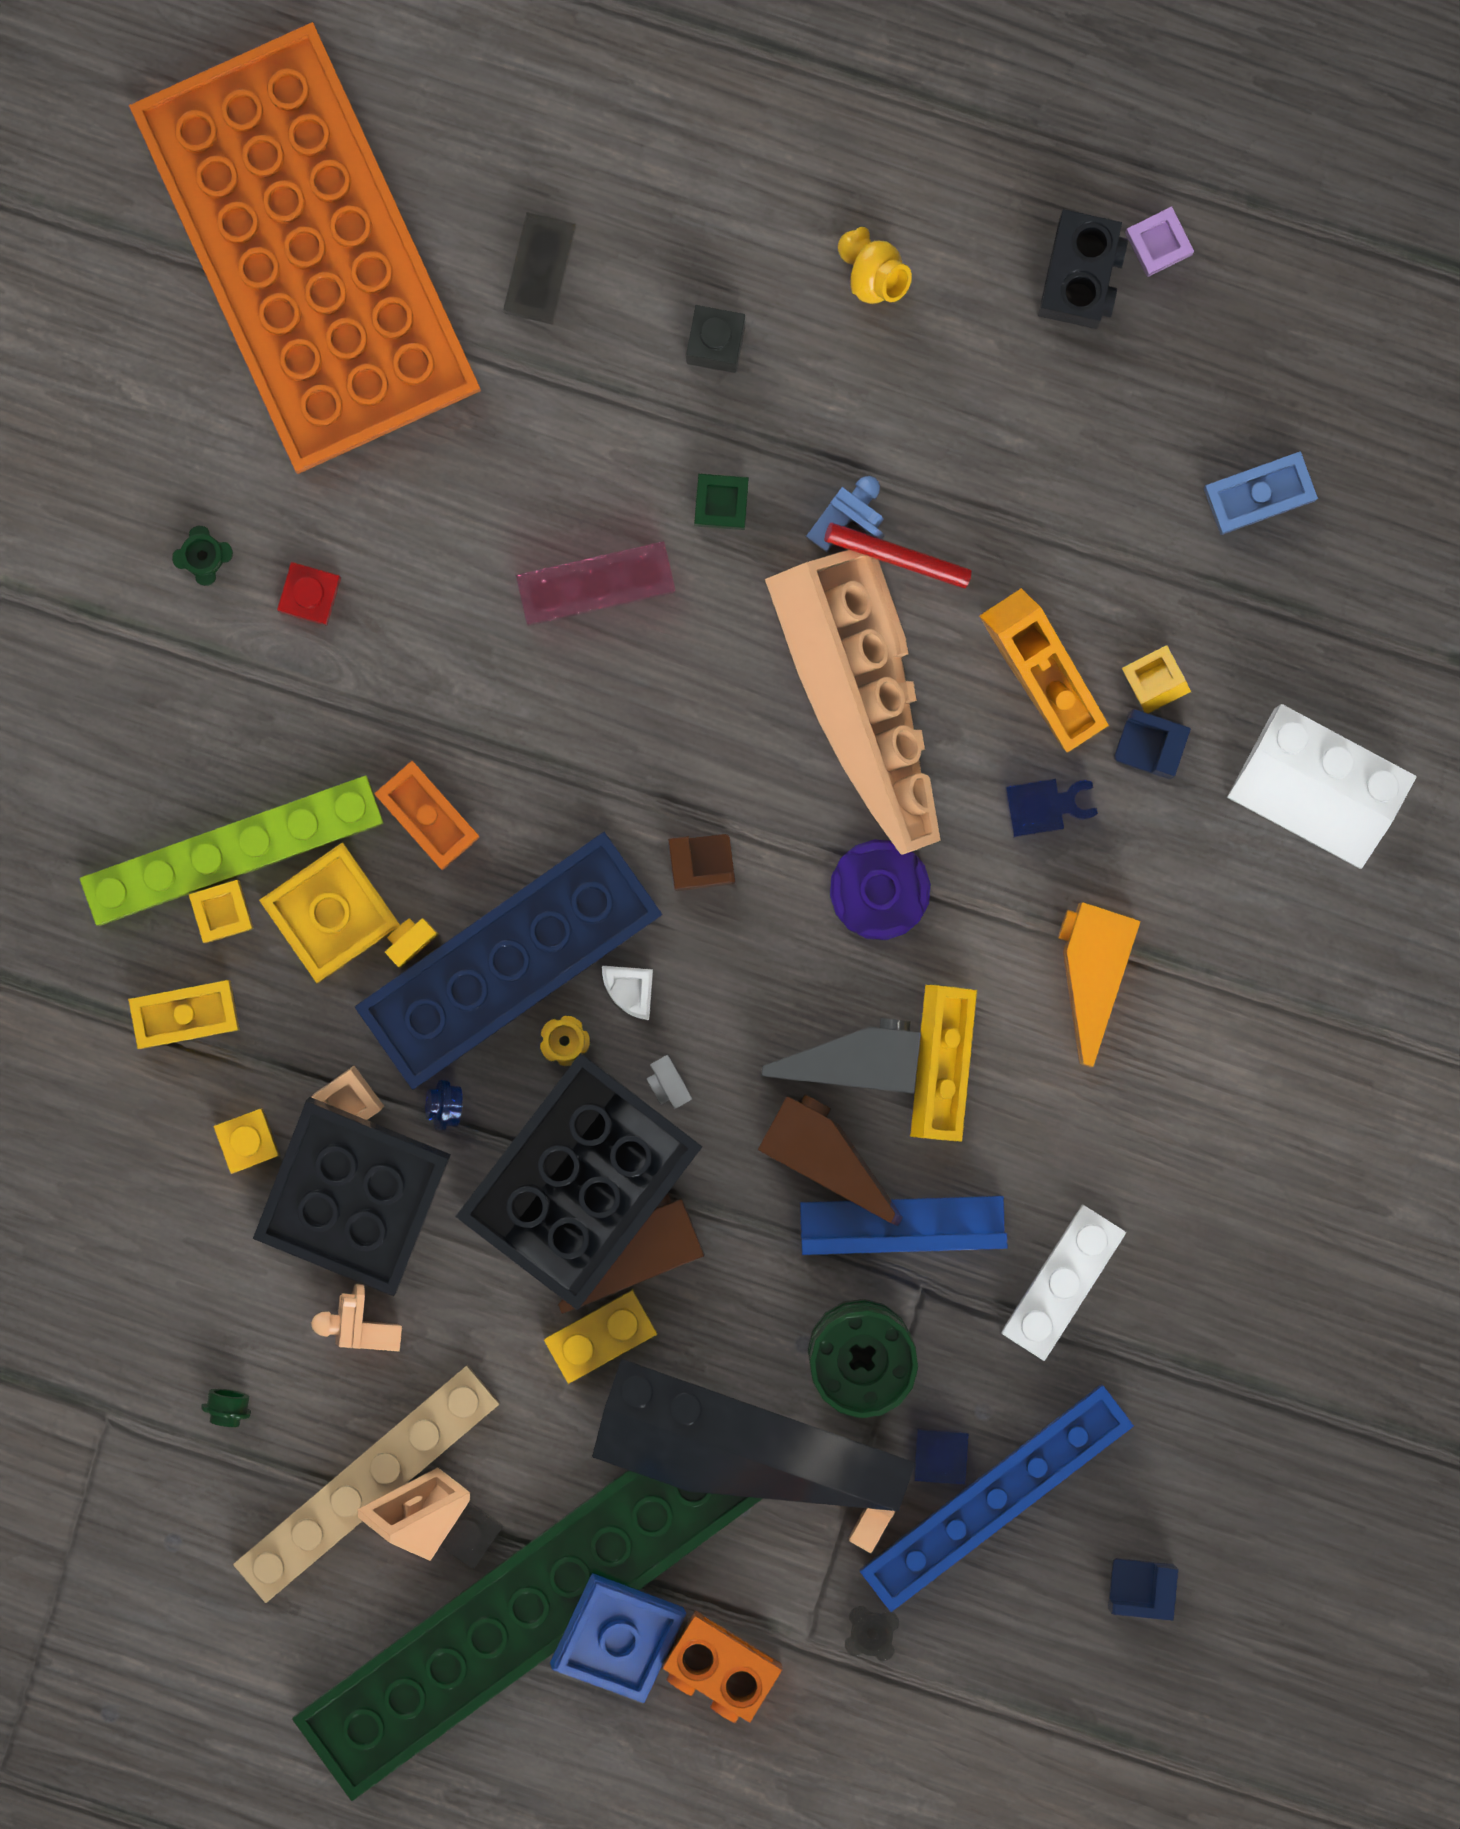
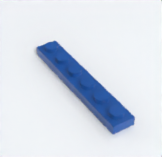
M1101 1384L859 1569L860 1573L890 1612L894 1611L1125 1434L1134 1425Z

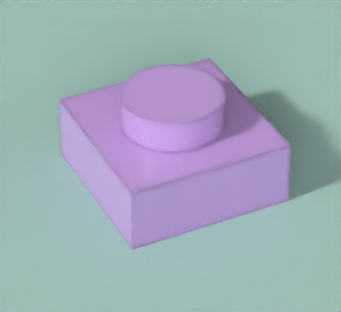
M1172 207L1127 228L1125 231L1147 277L1192 256L1194 253Z

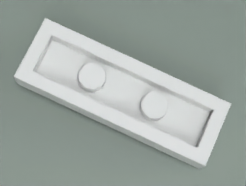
M1082 1204L1000 1333L1045 1361L1127 1232Z

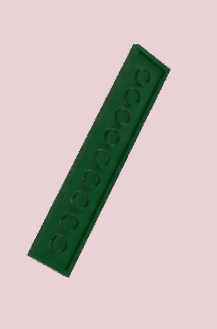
M627 1470L292 1717V1720L349 1799L354 1801L552 1655L558 1647L592 1573L640 1590L763 1498L690 1492Z

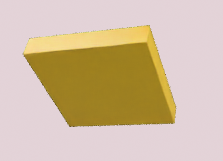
M343 842L259 900L317 984L400 926L398 920Z

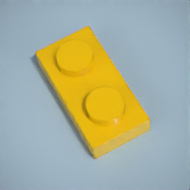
M231 980L128 999L137 1049L240 1030Z
M632 1289L544 1338V1341L567 1383L570 1384L656 1336L658 1333Z

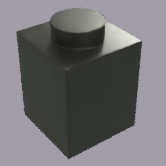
M695 305L686 353L687 364L736 373L746 314Z

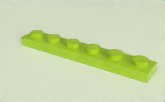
M365 775L80 877L79 879L96 926H101L383 825L384 821L368 776Z

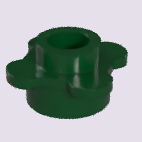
M198 525L189 531V538L185 540L181 549L174 551L172 561L176 568L187 569L195 575L198 584L209 586L216 581V572L221 565L231 561L233 550L227 542H218L211 537L207 527ZM205 551L207 553V558L205 560H199V552Z

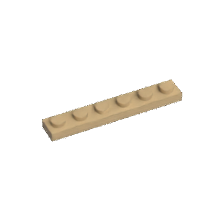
M467 1364L233 1564L234 1567L261 1599L267 1603L362 1522L358 1518L359 1508L407 1484L494 1410L500 1402Z

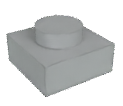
M669 1055L650 1064L655 1074L646 1079L661 1105L670 1100L674 1109L693 1099Z

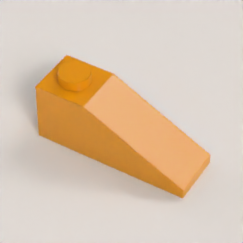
M1022 588L979 615L1001 655L1066 753L1109 726L1044 611Z
M1084 902L1078 904L1076 912L1066 911L1058 939L1066 941L1063 956L1079 1063L1093 1067L1141 921Z

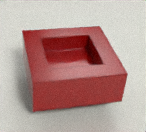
M291 562L277 611L327 626L341 577Z

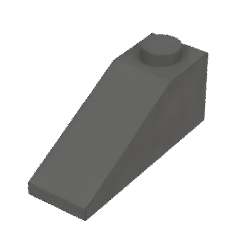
M881 1018L880 1028L868 1027L762 1066L761 1076L914 1093L921 1032L910 1031L911 1021Z

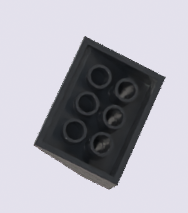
M580 1053L455 1217L576 1310H579L703 1146L596 1063Z

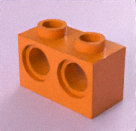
M695 1610L663 1663V1669L670 1673L666 1680L680 1691L692 1696L695 1690H698L713 1700L710 1708L733 1723H736L738 1718L741 1717L750 1723L782 1672V1664ZM695 1644L706 1646L713 1655L710 1665L701 1670L690 1668L683 1659L685 1650ZM739 1671L748 1672L755 1678L757 1683L754 1691L744 1697L732 1694L727 1688L729 1677Z

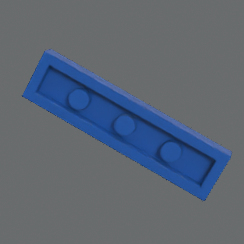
M1003 1196L891 1199L903 1217L899 1226L882 1219L850 1200L800 1202L802 1255L1008 1249L1007 1233L1004 1228Z

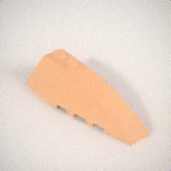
M846 550L803 563L766 578L765 581L790 653L813 710L843 769L867 808L901 855L941 841L930 777L921 773L919 758L921 751L925 750L922 730H914L910 703L917 700L913 681L905 680L902 657L908 655L906 637L879 560Z

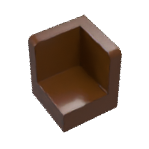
M719 834L696 838L686 836L668 839L675 891L736 884L729 835Z

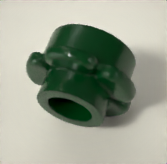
M211 1389L209 1390L207 1403L201 1405V1409L210 1414V1423L224 1427H239L241 1419H247L251 1414V1410L248 1409L249 1395L234 1390Z

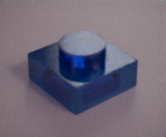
M917 1428L914 1481L965 1485L969 1433Z

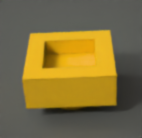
M1167 645L1122 668L1144 713L1149 714L1191 692Z
M239 880L189 894L203 943L206 944L254 929Z
M408 918L387 937L393 945L385 953L399 968H403L432 942L439 933L424 918L416 924Z
M263 1108L213 1126L231 1174L280 1156Z

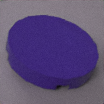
M874 839L855 845L840 858L831 876L830 899L835 915L848 930L865 939L889 940L906 934L920 922L929 905L931 883L925 865L913 851L901 855L890 840Z

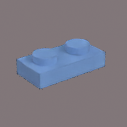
M1301 451L1205 485L1203 488L1220 535L1312 503L1318 499Z

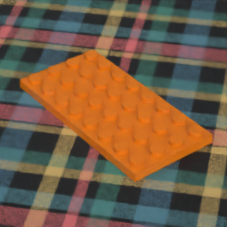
M313 22L129 105L297 474L481 391Z

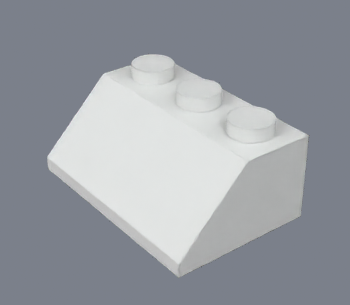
M1280 704L1274 708L1227 798L1362 869L1393 822L1417 776Z

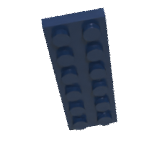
M602 832L354 1007L411 1089L415 1090L660 918L663 914L605 832Z

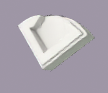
M602 966L604 985L614 1003L624 1012L636 1018L649 1020L653 969Z

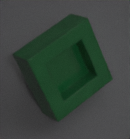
M698 473L694 526L745 530L749 477Z

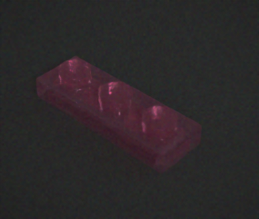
M664 541L516 575L528 626L676 593Z

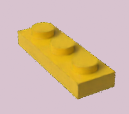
M925 985L910 1137L962 1142L977 990Z

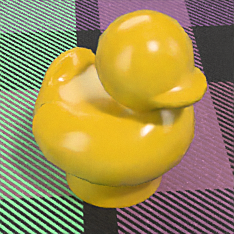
M859 227L841 236L838 242V252L842 260L853 265L850 278L851 291L860 301L869 304H877L884 300L896 302L906 294L911 284L912 273L910 268L902 263L900 253L896 247L886 241L871 242L870 233L866 227Z

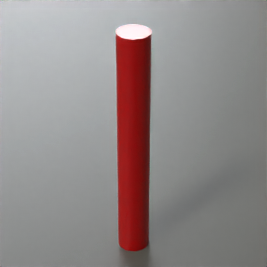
M832 522L828 525L825 533V542L964 589L968 586L971 579V569Z

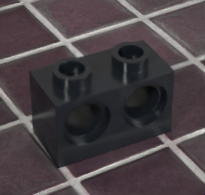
M1062 210L1038 313L1039 317L1094 329L1098 328L1102 316L1111 318L1117 294V288L1109 286L1112 267L1122 268L1128 244V238L1119 237L1122 222L1070 210ZM1083 235H1094L1101 240L1104 252L1097 257L1084 256L1078 250L1077 239ZM1072 284H1083L1091 290L1093 302L1084 307L1075 306L1067 299L1066 289Z

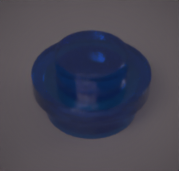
M439 1080L436 1089L428 1090L425 1115L427 1120H433L435 1130L445 1131L447 1126L457 1127L459 1125L463 1103L461 1087L450 1086L449 1080Z

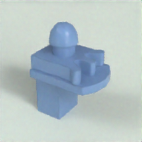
M864 476L855 483L856 488L852 493L842 487L806 537L827 553L833 546V544L824 541L828 525L832 522L847 527L850 521H852L871 536L883 539L885 535L877 528L884 518L868 506L872 499L877 498L880 490L879 481L875 477Z

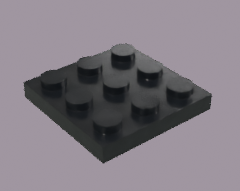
M309 1097L304 1104L253 1239L381 1292L395 1296L451 1154Z

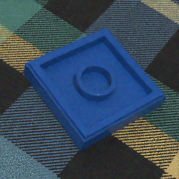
M592 1573L550 1661L552 1670L645 1703L687 1613L682 1606Z

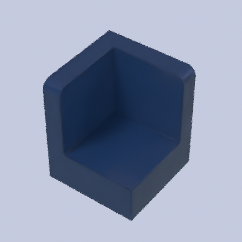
M1132 709L1128 713L1114 759L1116 762L1171 780L1176 775L1191 728Z
M1121 1558L1114 1559L1108 1602L1109 1611L1114 1615L1173 1621L1179 1569L1174 1564Z

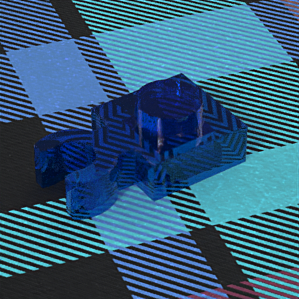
M1056 779L1005 787L1013 838L1063 830L1062 815L1070 814L1079 820H1087L1097 815V808L1084 810L1075 803L1076 794L1079 791L1093 789V782L1087 780L1078 781L1072 784L1066 792L1058 793Z

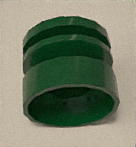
M867 1299L843 1301L826 1311L812 1329L807 1348L812 1380L822 1399L838 1412L858 1418L881 1416L899 1406L913 1389L918 1371L916 1347L912 1335L901 1316L885 1304ZM857 1344L860 1348L864 1349L871 1345L872 1348L869 1352L872 1361L868 1364L861 1360L856 1361L854 1364L851 1363L853 1359L851 1347Z

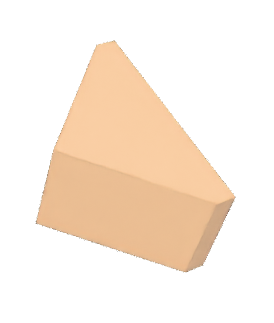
M437 1467L359 1508L358 1518L389 1543L431 1561L469 1503L470 1492Z

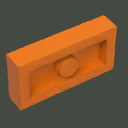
M410 761L374 793L442 871L480 838L476 831L413 761Z

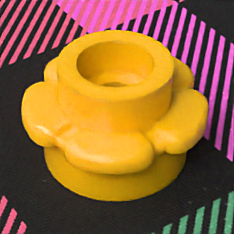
M563 1016L561 1020L551 1019L541 1030L543 1041L540 1044L542 1054L549 1061H558L561 1066H571L580 1053H586L589 1049V1034L587 1031H583L582 1023L575 1017ZM562 1036L569 1038L568 1045L563 1046L560 1044Z

